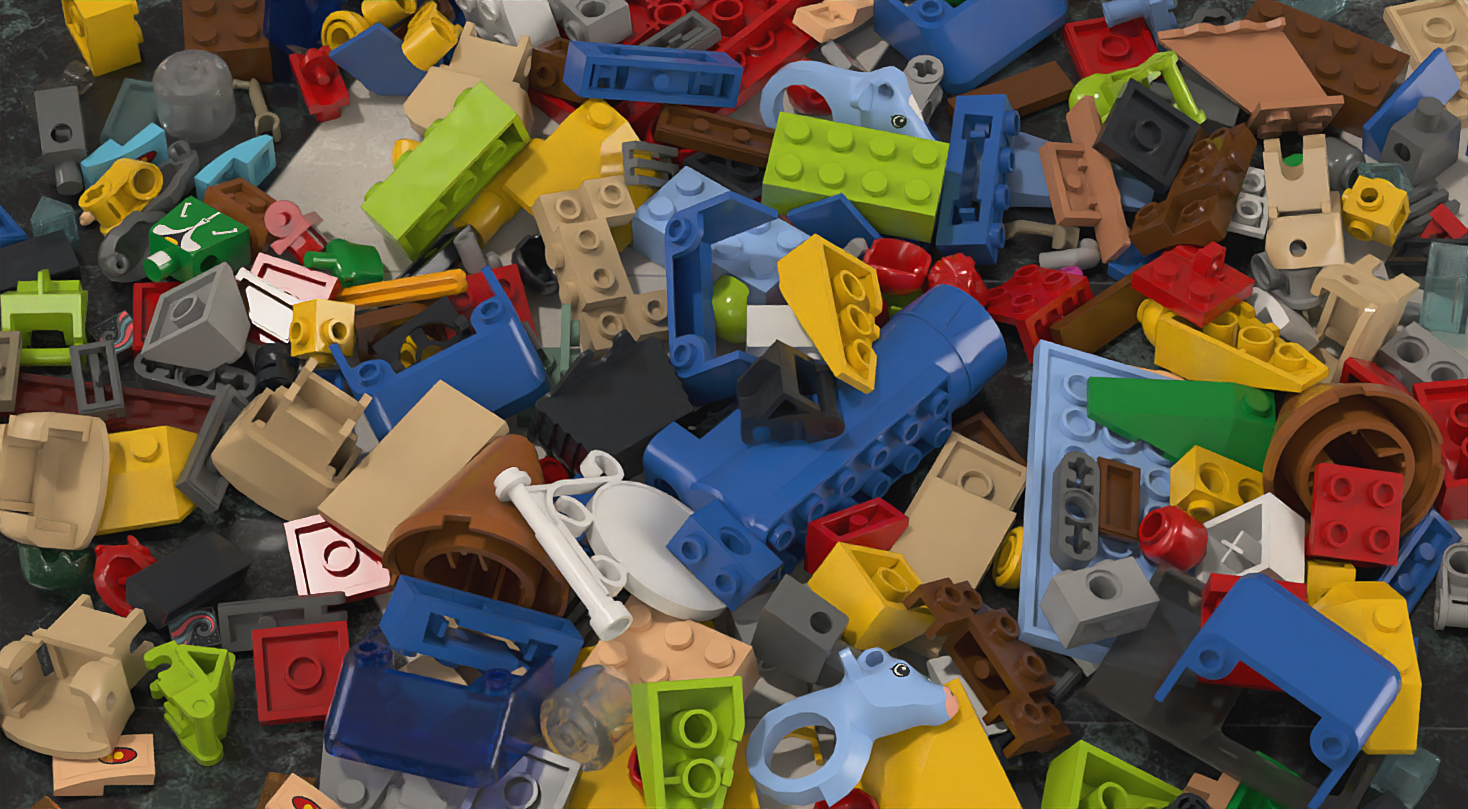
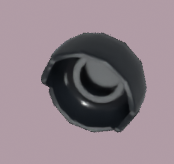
M539 232L533 236L526 235L515 246V250L512 252L511 264L517 263L522 284L531 293L545 296L558 294L559 283L554 269H551L547 264L545 258L546 247L541 233Z

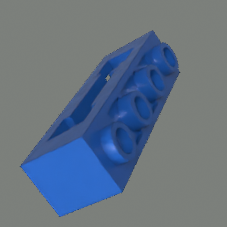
M569 41L563 82L576 95L584 98L736 108L744 68L725 52Z
M1006 94L964 95L956 97L936 238V247L942 258L955 255L956 253H963L965 256H970L975 261V265H996L998 248L1004 247L1005 227L1002 223L1003 211L1008 210L1010 207V190L1007 185L1008 173H1013L1015 169V153L1012 148L1013 136H1018L1020 132L1019 113L1017 110H1013ZM974 143L977 147V152H983L977 201L980 205L979 216L976 208H971L978 161L973 153Z
M400 575L379 624L390 643V647L399 654L408 657H416L417 653L430 656L440 664L450 668H459L460 664L473 667L481 674L493 679H501L502 676L524 667L533 677L540 690H543L545 686L563 690L584 643V639L568 619L405 575ZM444 616L454 618L456 624L460 627L515 641L514 645L520 651L509 648L505 641L449 627V621Z

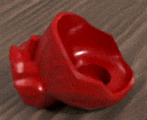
M956 253L955 255H949L938 260L929 269L926 281L920 288L924 294L936 285H951L972 296L983 307L988 302V289L974 268L975 261L963 253Z

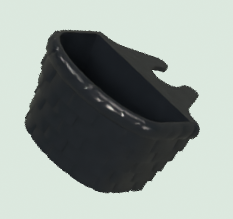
M624 329L614 336L612 348L598 361L589 364L593 357V352L590 349L582 352L557 385L536 401L527 432L528 440L536 446H541L549 457L555 456L562 465H566L576 475L579 473L583 476L580 465L587 455L593 450H600L617 460L624 472L622 480L629 481L644 472L643 456L650 441L673 421L688 430L691 417L695 411V408L688 401L689 396L682 388V382L676 376L677 371L670 364L671 359L662 349V341L657 337H650L637 342L628 330ZM603 472L600 477L607 475Z

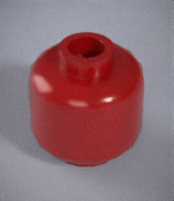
M1168 505L1152 510L1140 524L1138 533L1141 552L1146 558L1167 572L1174 574L1186 572L1199 565L1205 558L1208 544L1207 528L1200 520L1182 508Z

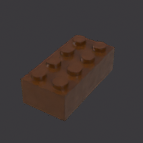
M182 0L185 56L191 89L231 86L232 79L251 82V79L254 78L259 83L273 82L266 0Z
M1256 0L1242 20L1263 23L1285 17L1286 25L1282 31L1327 96L1343 95L1344 104L1328 125L1362 138L1364 124L1404 83L1411 55L1276 0Z

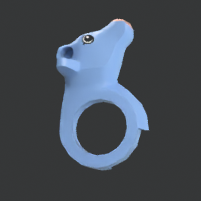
M801 60L782 67L771 77L762 90L760 110L763 121L768 128L776 129L779 112H784L783 98L786 88L790 85H805L815 89L825 98L832 110L834 122L936 141L924 123L918 105L909 89L905 73L894 66L884 67L872 72H857L819 61Z
M849 647L838 652L845 673L839 684L786 702L769 711L761 718L749 737L745 753L749 773L762 796L766 794L781 804L806 806L826 800L830 807L848 795L860 781L869 761L873 742L877 738L919 725L938 726L944 724L958 711L956 695L948 686L927 680L906 661L892 658L880 647L866 649L857 660ZM808 725H818L835 731L837 741L834 753L827 763L815 773L799 779L782 778L772 773L770 763L773 751L782 738L793 730Z

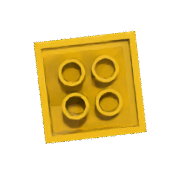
M589 98L561 123L504 183L502 189L534 217L531 207L540 195L579 189L583 181L617 175H623L624 178L622 143L640 140L629 122L605 100ZM633 154L634 158L652 160L650 156ZM634 168L635 175L661 178L660 172ZM627 186L635 210L657 192V190ZM632 220L628 225L609 228L618 253L622 252L633 242Z
M959 678L944 684L957 697L958 711L942 725H919L877 738L873 742L870 758L861 779L854 787L860 788L873 797L880 809H1023Z

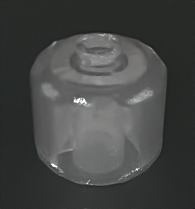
M188 49L172 54L164 59L156 68L152 87L157 116L161 127L171 137L191 143H201L213 140L228 130L234 122L237 107L233 78L227 63L223 59L205 50Z
M594 664L583 667L554 690L542 703L539 714L541 734L548 748L553 753L577 761L581 764V770L584 772L598 771L607 767L635 743L631 684L634 683L631 679L614 667Z

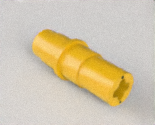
M534 138L521 149L482 190L471 205L455 220L454 228L468 224L479 237L477 243L480 249L488 243L506 222L511 221L523 208L502 187L544 142L543 139Z

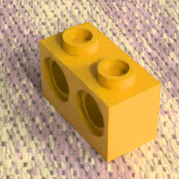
M1197 445L1170 468V505L1182 508L1202 523L1264 495L1263 473Z

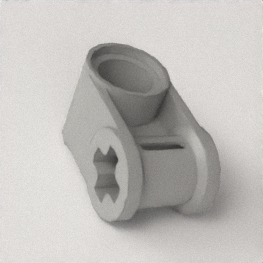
M919 55L908 62L903 72L906 75L909 89L918 105L922 118L928 124L932 114L943 98L942 87L939 83L944 75V68L941 61L936 57Z
M1291 242L1289 247L1293 253L1301 254L1305 252L1298 243ZM1266 251L1255 254L1252 257V272L1258 286L1263 291H1267L1279 299L1287 307L1303 310L1316 307L1323 301V294L1317 297L1310 293L1316 277V271L1319 267L1276 269L1270 264Z
M1462 542L1450 545L1444 551L1435 582V630H1443L1445 626L1468 628V543Z

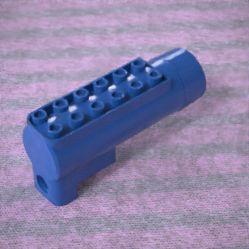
M936 285L893 315L888 323L880 329L879 338L872 342V349L877 355L873 391L865 394L838 379V383L835 386L838 413L843 416L845 430L840 436L811 444L799 439L780 443L779 439H770L769 428L756 427L753 430L754 442L745 444L741 438V411L739 408L701 439L673 421L650 441L644 452L645 484L674 497L693 512L698 511L717 498L746 528L754 533L762 543L784 562L768 583L782 580L785 574L790 575L796 565L805 559L808 522L878 497L882 498L893 483L904 474L914 471L926 455L935 448L942 447L947 442L952 433L951 413L966 405L1005 367L1007 350L1003 336L990 314L972 296L951 285ZM817 394L805 396V398L818 404Z

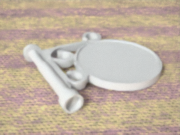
M593 450L587 455L580 465L584 478L559 480L552 484L529 486L531 478L526 471H519L517 467H511L503 471L495 479V495L501 502L512 500L536 533L535 537L589 610L588 614L591 617L590 625L601 641H610L618 637L632 624L633 617L621 601H614L613 599L623 587L656 610L683 620L708 621L720 616L727 608L706 585L665 547L688 517L695 512L661 490L639 482L623 481L624 472L621 465L608 453ZM603 472L607 475L600 477ZM595 493L586 507L575 498L567 496ZM560 496L553 504V497ZM583 532H585L588 542L595 553L591 558L588 557L575 539L580 537Z

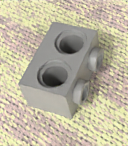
M547 0L555 23L564 29L571 41L616 44L633 35L629 5L625 0Z
M1414 321L1379 349L1376 365L1387 373L1393 374L1400 383L1408 388L1412 397L1413 383L1468 379V360Z

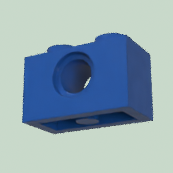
M717 498L690 515L665 546L732 612L756 596L784 563Z

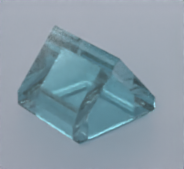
M42 196L30 219L34 238L64 229L70 242L78 240L79 235L72 206Z

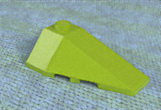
M742 676L631 684L634 736L646 808L723 809L727 787H731L734 775L732 766L738 742L742 741L745 728Z

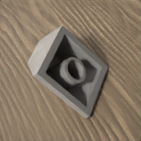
M226 262L160 295L141 351L142 356L147 360L210 371L224 363L231 364L243 355L251 324L233 271Z

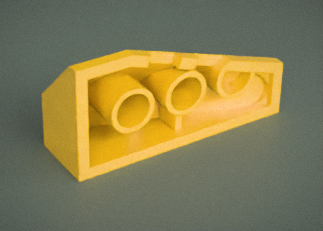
M814 234L777 261L780 291L835 377L868 394L874 390L877 355L872 349V342L878 339L880 334V328L875 324V317L882 312L883 305L876 269L821 236Z
M1245 301L1238 303L1202 328L1173 311L1158 318L1154 364L1171 371L1181 378L1193 381L1234 382L1254 388L1302 393L1328 377L1329 368L1300 344L1285 342L1280 338V328L1272 322L1263 324L1256 318V309Z

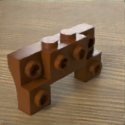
M1245 123L1230 129L1228 127L1220 128L1209 137L1202 127L1199 126L1173 180L1167 199L1158 204L1157 202H1150L1139 209L1135 215V221L1129 238L1143 257L1174 245L1192 244L1207 246L1211 241L1218 242L1225 238L1258 142Z
M949 577L919 585L903 601L907 610L924 605L928 607L936 619L924 632L929 640L952 634L942 645L988 712L982 717V720L986 726L1004 721L1015 736V739L1002 750L1007 759L1031 751H1038L1040 754L1055 750L1072 734L1062 720L1058 709L1051 704L1046 696L1056 685V682L1047 671L1044 661L1034 652L1032 647L1018 640V635L1020 634L1019 625L1005 608L988 611L983 604L981 596L972 588L968 580L953 584Z

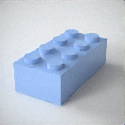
M685 166L636 210V214L632 218L634 251L666 269L664 237L666 225L671 217L680 210L730 190L692 168ZM778 218L711 244L713 284L722 274L732 276L749 288L750 293L747 298V305H788L780 291L777 261L811 236Z

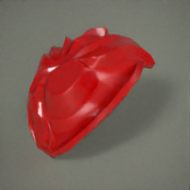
M131 535L127 537L128 545H97L95 548L97 559L93 577L96 590L104 603L115 613L123 617H127L135 609L126 603V579L157 562V559L152 557L150 550L142 546Z

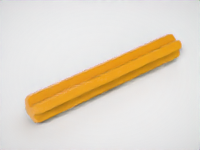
M461 269L340 288L334 301L355 304L354 311L457 295L467 290L468 283L466 281V273Z

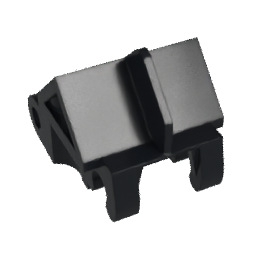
M776 339L767 351L758 357L741 377H737L736 396L737 404L741 411L740 432L743 443L751 444L754 442L753 430L756 427L769 428L770 439H779L780 443L799 439L811 444L840 436L845 430L843 416L838 413L835 386L838 383V378L835 377L828 364L815 365L812 357ZM817 394L818 404L805 398V396Z

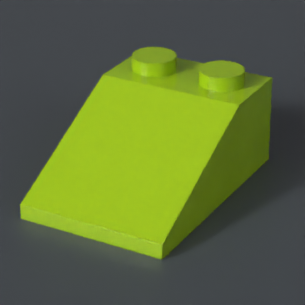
M1079 740L1049 762L1041 809H1162L1167 807L1183 791L1083 740Z

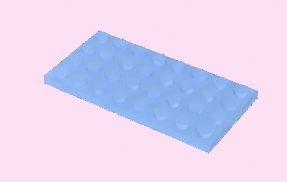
M1041 339L1034 349L1018 609L1020 634L1018 635V640L1030 646L1164 682L1200 631L1201 605L1195 602L1196 566L1180 574L1170 573L1146 558L1140 550L1139 542L1138 544H1124L1098 536L1097 553L1086 568L1092 567L1106 559L1115 561L1133 556L1160 599L1146 628L1066 650L1039 605L1052 577L1064 571L1053 562L1050 556L1053 472L1065 454L1079 451L1089 455L1096 462L1097 457L1100 456L1141 468L1139 527L1149 512L1170 505V468L1174 463L1162 458L1164 451L1144 440L1134 443L1087 418L1086 381L1089 377L1176 379ZM1077 475L1076 484L1073 486V488H1077L1080 482L1082 481L1077 478ZM1065 504L1066 511L1072 517L1085 519V515L1079 507L1073 504ZM1073 535V537L1071 538V540H1070L1069 543H1068V544H1070V545L1073 546V549H1074V540H1075V538L1077 537V536H1075V535ZM1188 668L1175 686L1192 691L1199 682L1197 680V673Z

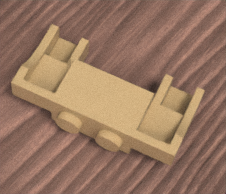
M623 175L583 181L579 189L540 195L531 209L546 247L545 258L548 266L554 269L557 277L561 303L571 304V319L580 320V343L583 352L588 349L593 352V357L590 361L599 360L605 356L612 348L614 336L624 329H627L637 342L650 337H657L661 341L669 340L666 290L633 294L609 229L611 227L628 225L636 214Z

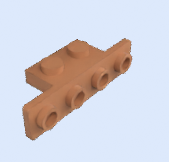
M1084 95L1066 115L1072 143L1046 142L1038 151L1056 224L1061 226L1094 227L1102 262L1110 263L1115 261L1130 247V229L1124 218L1120 202V190L1116 186L1111 159L1092 148L1102 128V121L1099 112H1097L1094 97Z

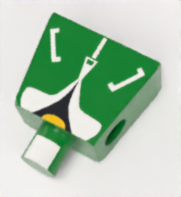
M189 196L151 227L149 231L150 257L144 260L143 268L148 278L153 282H160L166 277L172 276L185 283L223 262H226L234 272L251 263L250 228L193 196Z

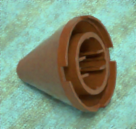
M1316 383L1302 393L1288 391L1283 399L1264 462V495L1270 492L1304 518L1305 537H1307L1311 525L1316 464L1329 463L1400 473L1404 477L1400 539L1422 520L1440 491L1445 473V467L1441 464V444H1444L1442 435L1432 417L1419 402L1403 391L1390 386L1374 383Z
M509 434L496 438L395 527L390 534L382 558V568H389L392 574L389 583L392 591H394L400 575H405L553 616L563 617L571 593L570 584L535 537L536 533L512 500L501 502L495 495V479L499 474L511 467H517L519 471H526L531 478L529 486L546 484L537 450L527 438L518 434Z

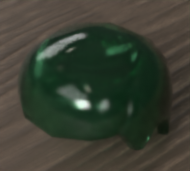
M18 543V556L22 575L30 586L39 590L50 592L67 590L80 584L92 569V556L88 551L66 549L62 553H56L52 548Z

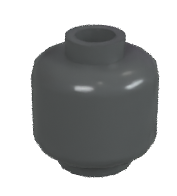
M1327 137L1325 139L1330 190L1338 191L1341 198L1347 188H1353L1359 175L1368 176V167L1364 153L1358 147L1338 138Z

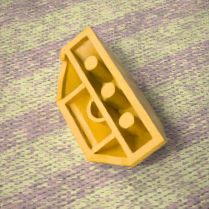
M170 426L108 434L110 453L108 487L103 512L94 536L180 523L198 506L178 490L175 485L184 469L198 434Z
M1339 581L1312 608L1390 661L1398 669L1402 679L1400 693L1361 749L1366 754H1414L1417 747L1422 683L1406 599L1385 581Z

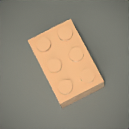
M631 595L624 605L633 617L632 624L618 637L605 642L600 640L581 666L592 698L632 716L631 684L742 676L744 703L761 678L752 646L690 619L683 620L667 615L647 605L634 595Z

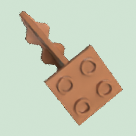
M1285 17L1263 23L1239 20L1223 26L1198 23L1183 29H1172L1157 33V42L1168 51H1175L1179 60L1250 115L1245 124L1252 134H1257V138H1275L1282 135V132L1298 131V134L1301 136L1319 134L1328 126L1344 104L1343 95L1327 96L1286 37L1282 31L1286 25Z

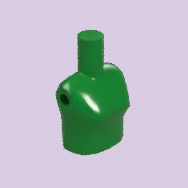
M337 238L328 242L325 252L307 251L304 255V265L306 268L330 270L332 276L337 277L342 284L340 288L383 281V264L379 252L374 246L356 244Z

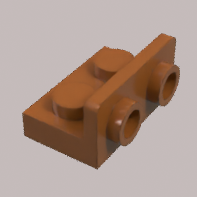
M242 177L206 188L203 203L250 228L252 262H255L259 252L267 254L271 241L280 239V237H276L268 231L264 221L267 208L277 200Z

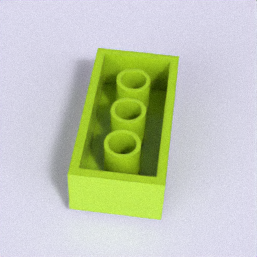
M481 81L473 89L469 87L460 93L454 102L453 110L443 120L441 118L437 119L427 128L424 134L425 139L413 151L408 150L399 157L394 165V171L384 182L379 181L367 191L364 196L365 202L360 206L374 227L412 262L443 233L531 140L519 115Z
M780 111L764 175L761 204L777 210L778 214L788 215L789 210L843 193L878 233L931 243L950 143Z

